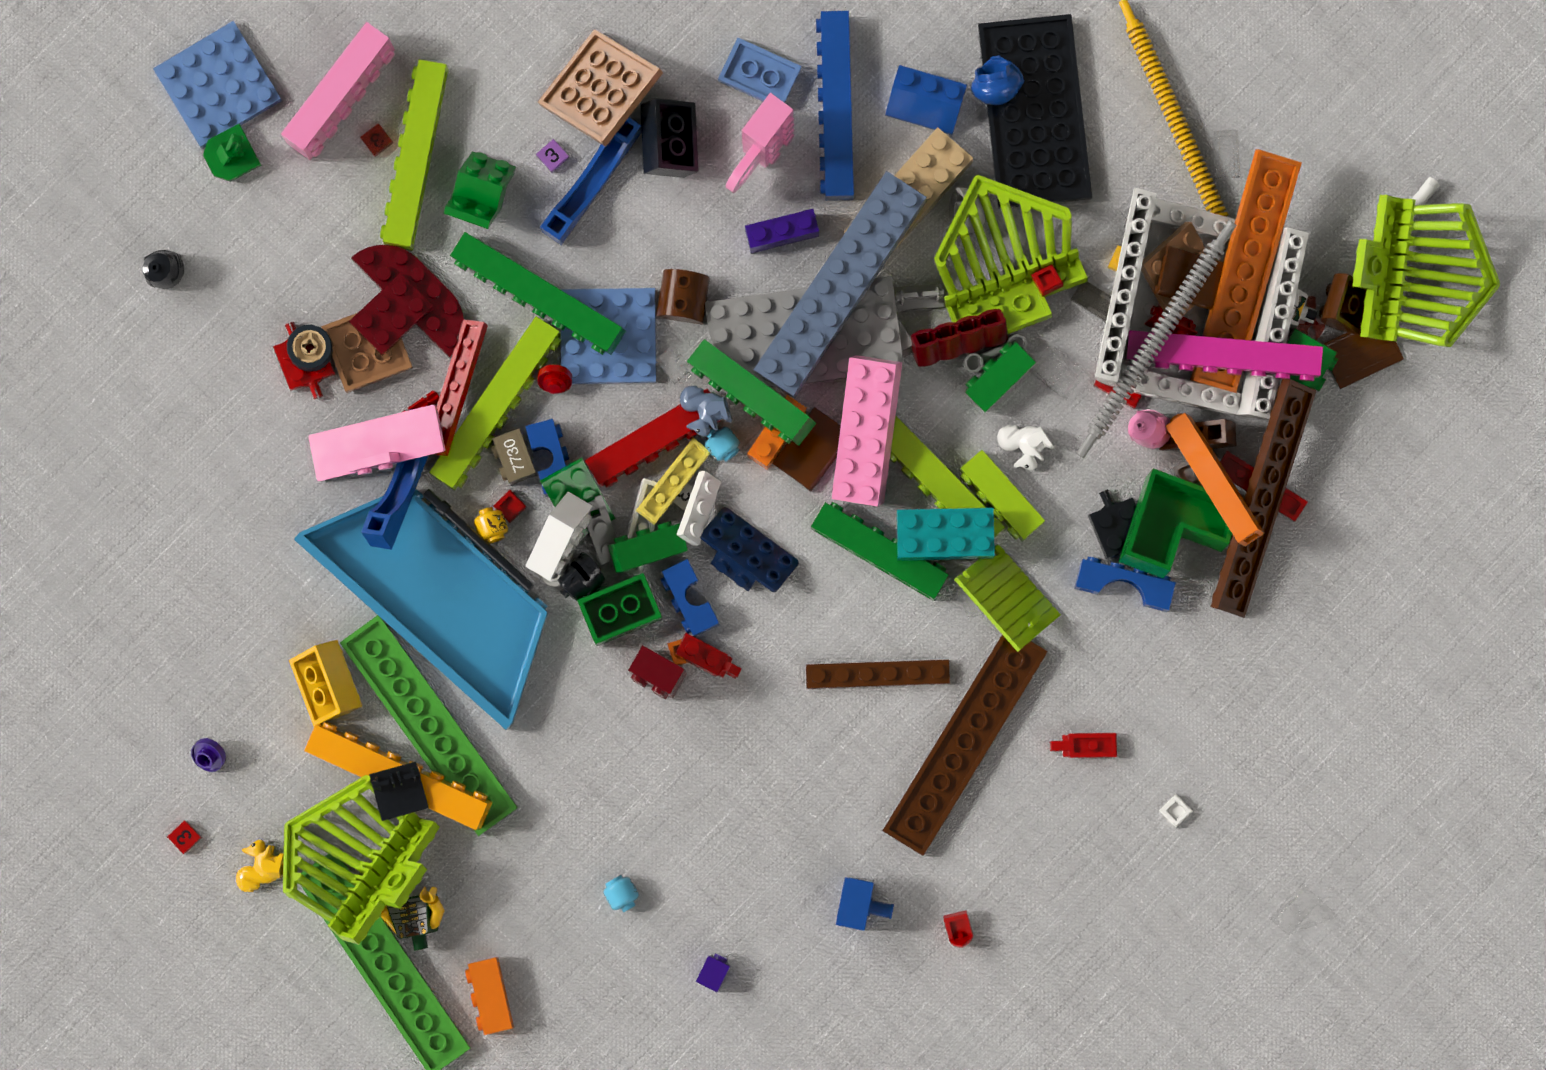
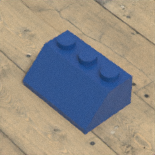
M899 65L885 116L936 130L938 127L944 133L953 135L967 84Z

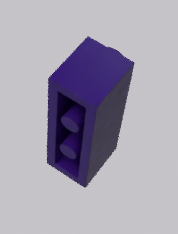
M809 209L745 225V233L750 253L752 254L819 237V228L814 209Z

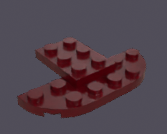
M375 245L353 255L351 260L381 291L349 320V323L382 356L417 325L451 359L464 320L461 306L451 291L416 256L403 248L393 245Z

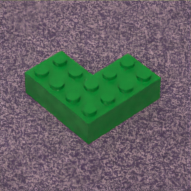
M1153 468L1145 478L1119 562L1164 578L1171 571L1181 537L1222 552L1229 545L1232 532L1204 487Z

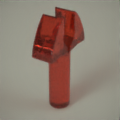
M1308 296L1306 306L1316 310V297ZM1316 318L1313 324L1305 322L1298 325V330L1308 335V328L1312 326V329L1315 330V340L1321 336L1325 328V324H1319Z

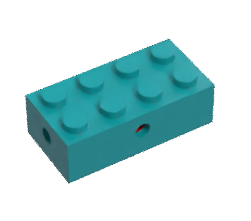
M994 508L897 510L896 512L897 561L993 559L995 556Z

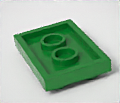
M582 457L540 480L554 507L558 505L567 492L572 493L587 503L595 500L594 497L602 495ZM603 497L609 518L612 521L616 518ZM599 510L591 511V516L599 514ZM587 527L582 529L583 537L589 534Z

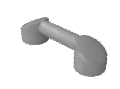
M1012 334L1008 336V340L1005 343L980 354L968 353L964 358V367L970 372H978L983 367V362L1001 355L999 350L1007 342L1012 344L1016 340L1025 349L1027 345L1026 339L1022 335Z

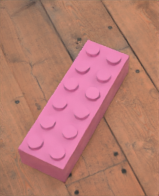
M368 22L364 24L282 131L281 135L289 146L308 160H311L313 156L317 157L321 153L326 139H331L338 129L336 126L342 119L345 120L350 115L351 107L355 101L359 102L363 98L370 82L374 83L377 80L381 67L384 64L387 65L394 57L393 52L395 49L386 35Z
M858 355L849 357L832 499L877 507L884 503L902 362Z

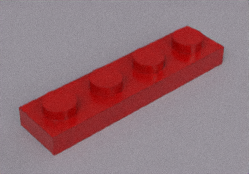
M1226 451L1220 463L1232 482L1247 492L1249 479L1252 476L1254 467ZM1286 488L1278 512L1295 522L1308 501Z

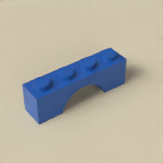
M1088 556L1087 560H1081L1074 589L1098 594L1109 583L1117 581L1126 582L1138 590L1144 607L1164 612L1169 611L1176 582L1170 581L1171 577H1152L1147 575V572L1136 568L1133 571L1125 570L1124 565L1111 562L1110 566L1101 564V559Z

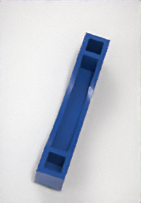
M628 118L606 147L602 144L600 145L581 176L562 200L552 209L540 226L542 233L562 246L642 133L640 124Z
M428 456L396 464L387 491L380 502L369 511L361 531L370 546L392 550Z

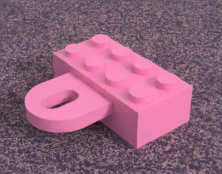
M769 93L742 129L743 152L746 155L737 165L725 186L732 193L737 192L758 164L765 168L769 163L773 165L781 154L779 153L783 145L787 146L794 137L793 109L772 93Z

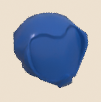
M999 55L993 56L982 67L975 70V79L971 86L972 93L985 104H1005L1013 99L1024 83L1023 74L1012 62Z

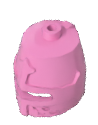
M1155 410L1137 411L1129 421V436L1132 441L1150 449L1160 448L1171 437L1165 427L1170 423L1171 418Z

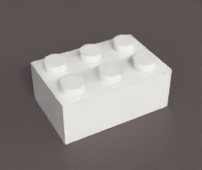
M567 492L549 514L525 567L549 581L556 573L560 575L566 562L569 563L576 552L574 546L580 543L584 535L582 529L588 526L592 518L589 513L593 506Z

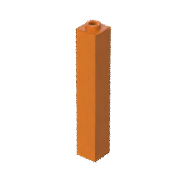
M1180 413L1172 417L1170 423L1165 427L1237 542L1247 546L1264 534L1263 529L1193 418L1186 413Z

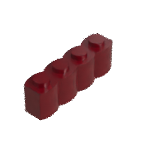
M1001 309L987 310L978 316H967L959 319L957 322L943 323L934 329L919 330L911 335L912 353L918 367L931 366L940 360H951L963 353L978 352L984 347L998 346L1008 340L1006 319Z

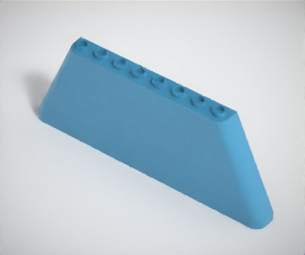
M415 489L392 550L370 546L361 533L369 511L380 502L382 497L308 528L294 538L300 546L505 730L509 729L514 722L548 616V612L545 610L548 606L538 597L533 600L528 595L529 592L518 583L516 585L510 579L511 576L501 567L497 568L492 563L493 560L486 553L479 552L475 548L476 544L466 535L464 537L457 532L458 528L451 521H445L441 518L432 504L428 506L422 501L424 498L422 493Z

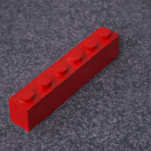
M708 388L703 390L704 394L710 393ZM680 404L586 459L585 462L600 488L604 485L606 488L618 482L617 478L624 473L626 476L631 475L639 469L638 465L645 461L647 464L659 458L658 453L665 449L667 452L675 449L680 445L679 441L687 437L690 440L698 434L694 430H690L686 426L699 419L698 411H686Z

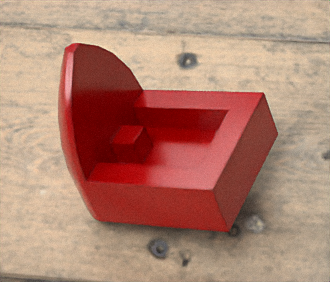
M967 910L944 915L943 919L951 945L957 948H964L970 944L973 939V931Z

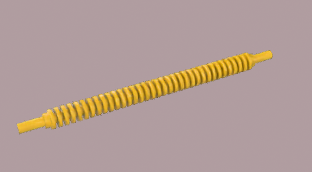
M1121 0L1119 5L1127 21L1126 32L1129 34V39H1132L1131 44L1134 45V50H1137L1136 55L1139 56V61H1142L1143 71L1147 72L1145 75L1149 78L1148 82L1151 84V88L1154 89L1153 93L1156 95V100H1159L1158 104L1161 106V111H1164L1165 120L1170 122L1168 127L1172 128L1170 129L1171 133H1175L1173 138L1177 139L1175 141L1177 145L1180 144L1178 149L1182 150L1180 152L1181 156L1185 155L1183 160L1187 161L1185 165L1189 167L1188 171L1192 172L1190 176L1194 178L1193 183H1198L1195 187L1199 189L1198 194L1201 195V200H1205L1203 205H1208L1205 207V210L1227 217L1229 214L1227 211L1223 212L1226 210L1225 206H1221L1224 203L1220 200L1221 196L1216 195L1218 190L1214 189L1216 188L1215 183L1211 184L1213 179L1209 178L1211 176L1210 172L1206 173L1208 167H1204L1206 165L1205 161H1202L1204 158L1199 156L1201 152L1197 150L1199 147L1195 144V139H1192L1194 136L1190 133L1191 129L1187 128L1189 125L1185 122L1186 118L1181 117L1184 115L1183 111H1180L1181 107L1178 105V100H1175L1176 96L1173 94V89H1170L1171 85L1168 83V78H1164L1166 73L1163 72L1164 69L1161 66V62L1158 61L1159 58L1156 55V51L1153 50V44L1148 39L1149 35L1146 33V29L1143 28L1144 24L1135 18L1128 0Z

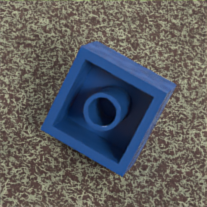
M845 877L835 925L865 931L867 916L875 915L891 919L894 904L873 900L871 897L873 882Z

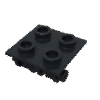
M416 762L369 774L382 821L429 808Z

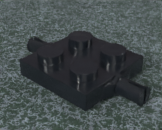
M1107 489L1099 493L1104 507L1088 515L1105 559L1121 555L1136 509L1133 497L1122 502H1113Z

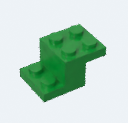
M472 151L458 171L453 195L445 205L444 214L489 229L502 209L507 185L515 174L516 166L510 165L504 160L490 158L484 153Z

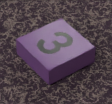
M554 139L536 153V156L551 173L569 159L567 153Z

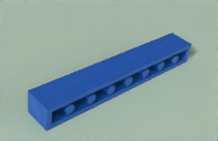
M821 11L820 19H816V33H821V42H817V56H822V65H817V78L822 79V88H818V102H823V111H818L819 125H823L824 134H819V148H824V157H820V171H825V180H820V193L825 194V201L854 200L849 11Z

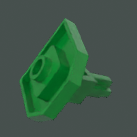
M240 124L227 129L207 141L203 157L216 178L231 182L262 166Z

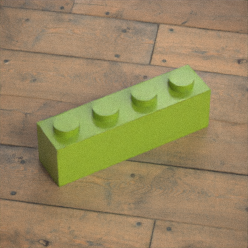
M983 450L979 451L960 468L962 473L960 478L968 487L972 485L978 491L975 495L984 505L988 503L994 508V516L1000 522L1004 521L1008 525L1007 531L1015 540L1019 538L1023 542L1045 522L1041 515Z

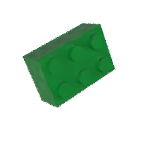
M644 573L577 600L596 646L663 619Z

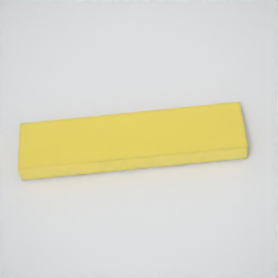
M692 438L639 505L636 512L655 525L711 454L705 446L695 438Z

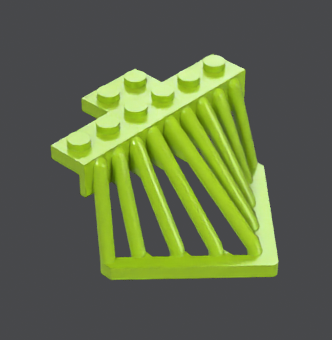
M976 175L934 257L936 267L948 292V295L944 297V301L951 322H957L959 319L967 316H978L987 310L1001 309L1006 319L1007 333L1010 334L1052 318V312L1045 297L1088 282V277L1079 259L1078 249H1071L1072 215L1069 208ZM988 193L996 195L1000 202L1018 270H1014L1006 251ZM978 196L1004 275L1001 276L994 262L978 209L975 205ZM1009 200L1020 204L1033 263L1029 265L1023 252ZM1031 209L1042 212L1047 259L1042 260ZM968 216L970 217L991 280L987 281L981 270L965 225ZM1053 217L1062 220V253L1058 255L1055 247ZM958 236H960L977 285L973 286L969 281L958 248L955 245ZM949 254L963 289L961 291L956 289L946 266ZM1052 264L1063 282V287L1042 297L1031 278V274Z
M1380 195L1377 205L1373 241L1359 239L1356 250L1357 258L1353 273V287L1367 289L1364 299L1360 337L1397 341L1398 336L1437 346L1452 347L1500 287L1498 275L1470 204L1465 203L1415 205V199ZM1459 213L1461 221H1413V217L1418 214ZM1414 230L1466 231L1469 240L1413 237L1411 232ZM1409 246L1473 250L1476 259L1409 251ZM1407 261L1476 268L1481 270L1483 277L1407 266ZM1405 276L1480 286L1481 288L1478 292L1416 284L1406 282ZM1403 291L1470 302L1466 307L1408 298L1403 296ZM1401 306L1457 315L1458 317L1454 322L1404 313L1401 311ZM1399 321L1446 330V332L1441 337L1405 329L1399 326Z
M368 775L361 777L302 812L284 825L283 893L330 922L328 927L342 940L358 945L366 938L369 929L379 919L386 905L401 909L408 901L410 894L416 885L421 882L423 875L427 871V868L423 864L417 863V861L421 858L428 844L435 838V834L440 828L435 821L421 819L415 812L396 817L400 822L397 826L389 820L382 821L379 810L361 794L368 789L374 793L371 779ZM349 800L355 801L390 834V837L388 839L382 837L342 805ZM331 811L337 813L341 818L381 847V850L369 848L323 816ZM311 823L319 825L372 860V863L354 858L309 832L304 827ZM298 836L363 873V876L351 873L306 846L302 841L298 840ZM298 852L355 885V887H346L301 857H298ZM298 868L303 870L307 874L311 875L315 879L319 880L323 884L327 885L328 887L332 888L336 892L340 893L347 899H338L328 891L324 890L311 880L304 877L301 873H298ZM297 884L335 907L338 911L332 913L297 890Z

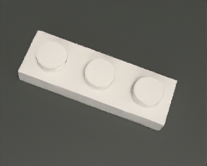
M699 471L677 532V536L692 546L700 544V536L706 527L721 484L720 480L706 471Z

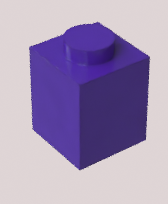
M716 953L714 957L708 955L696 982L718 992L730 968V965L726 964L728 959Z

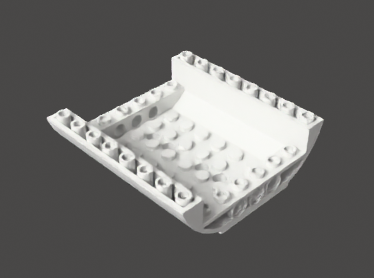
M1134 187L1095 373L1097 381L1119 388L1116 383L1118 381L1123 382L1119 379L1121 375L1126 377L1123 372L1125 370L1130 372L1127 366L1131 365V363L1126 361L1129 330L1151 332L1152 328L1144 324L1153 316L1150 314L1151 308L1160 304L1141 272L1143 259L1185 222H1192L1205 248L1209 249L1207 244L1211 243L1213 239L1216 240L1228 221L1235 223L1236 219L1157 199V193ZM1288 227L1283 228L1251 341L1286 344L1309 233ZM1230 237L1228 238V240H1227L1226 243L1224 244V246H1225V249L1223 250V251H1224V254H1223V256H1220V257H1221V259H1220L1221 262H1224V258H1225V255H1226V251H1227V248H1228V244H1229V241H1230ZM1194 306L1183 316L1193 320V323L1196 324L1195 331L1198 333L1195 336H1203L1209 309ZM1151 363L1150 367L1145 366L1148 369L1146 373L1141 371L1144 374L1143 378L1138 376L1141 380L1140 383L1134 381L1137 385L1136 389L1131 387L1134 390L1133 393L1193 408L1270 420L1279 378H1275L1276 374L1266 373V377L1251 376V372L1242 371L1237 392L1234 393L1191 381L1192 371L1179 370L1178 365H1169V369L1155 368V363Z

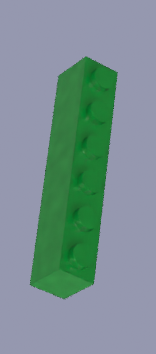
M705 339L687 360L693 367L690 370L700 379L704 376L710 380L708 384L718 392L723 389L727 392L725 397L735 405L739 402L745 406L743 410L751 417L755 418L758 415L763 419L760 423L770 431L774 428L780 432L778 436L786 443L794 442L799 446L816 425L807 414Z
M826 502L824 503L811 525V530L930 600H935L949 574L945 573L947 570L945 567L936 562L932 565L925 560L897 561V539L893 538L891 541L884 537L885 532L879 528L872 526L870 529L863 525V519L854 514L851 517L842 512L844 508L834 502H831L830 505Z

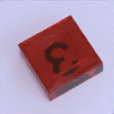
M379 123L360 137L374 157L393 144V141Z

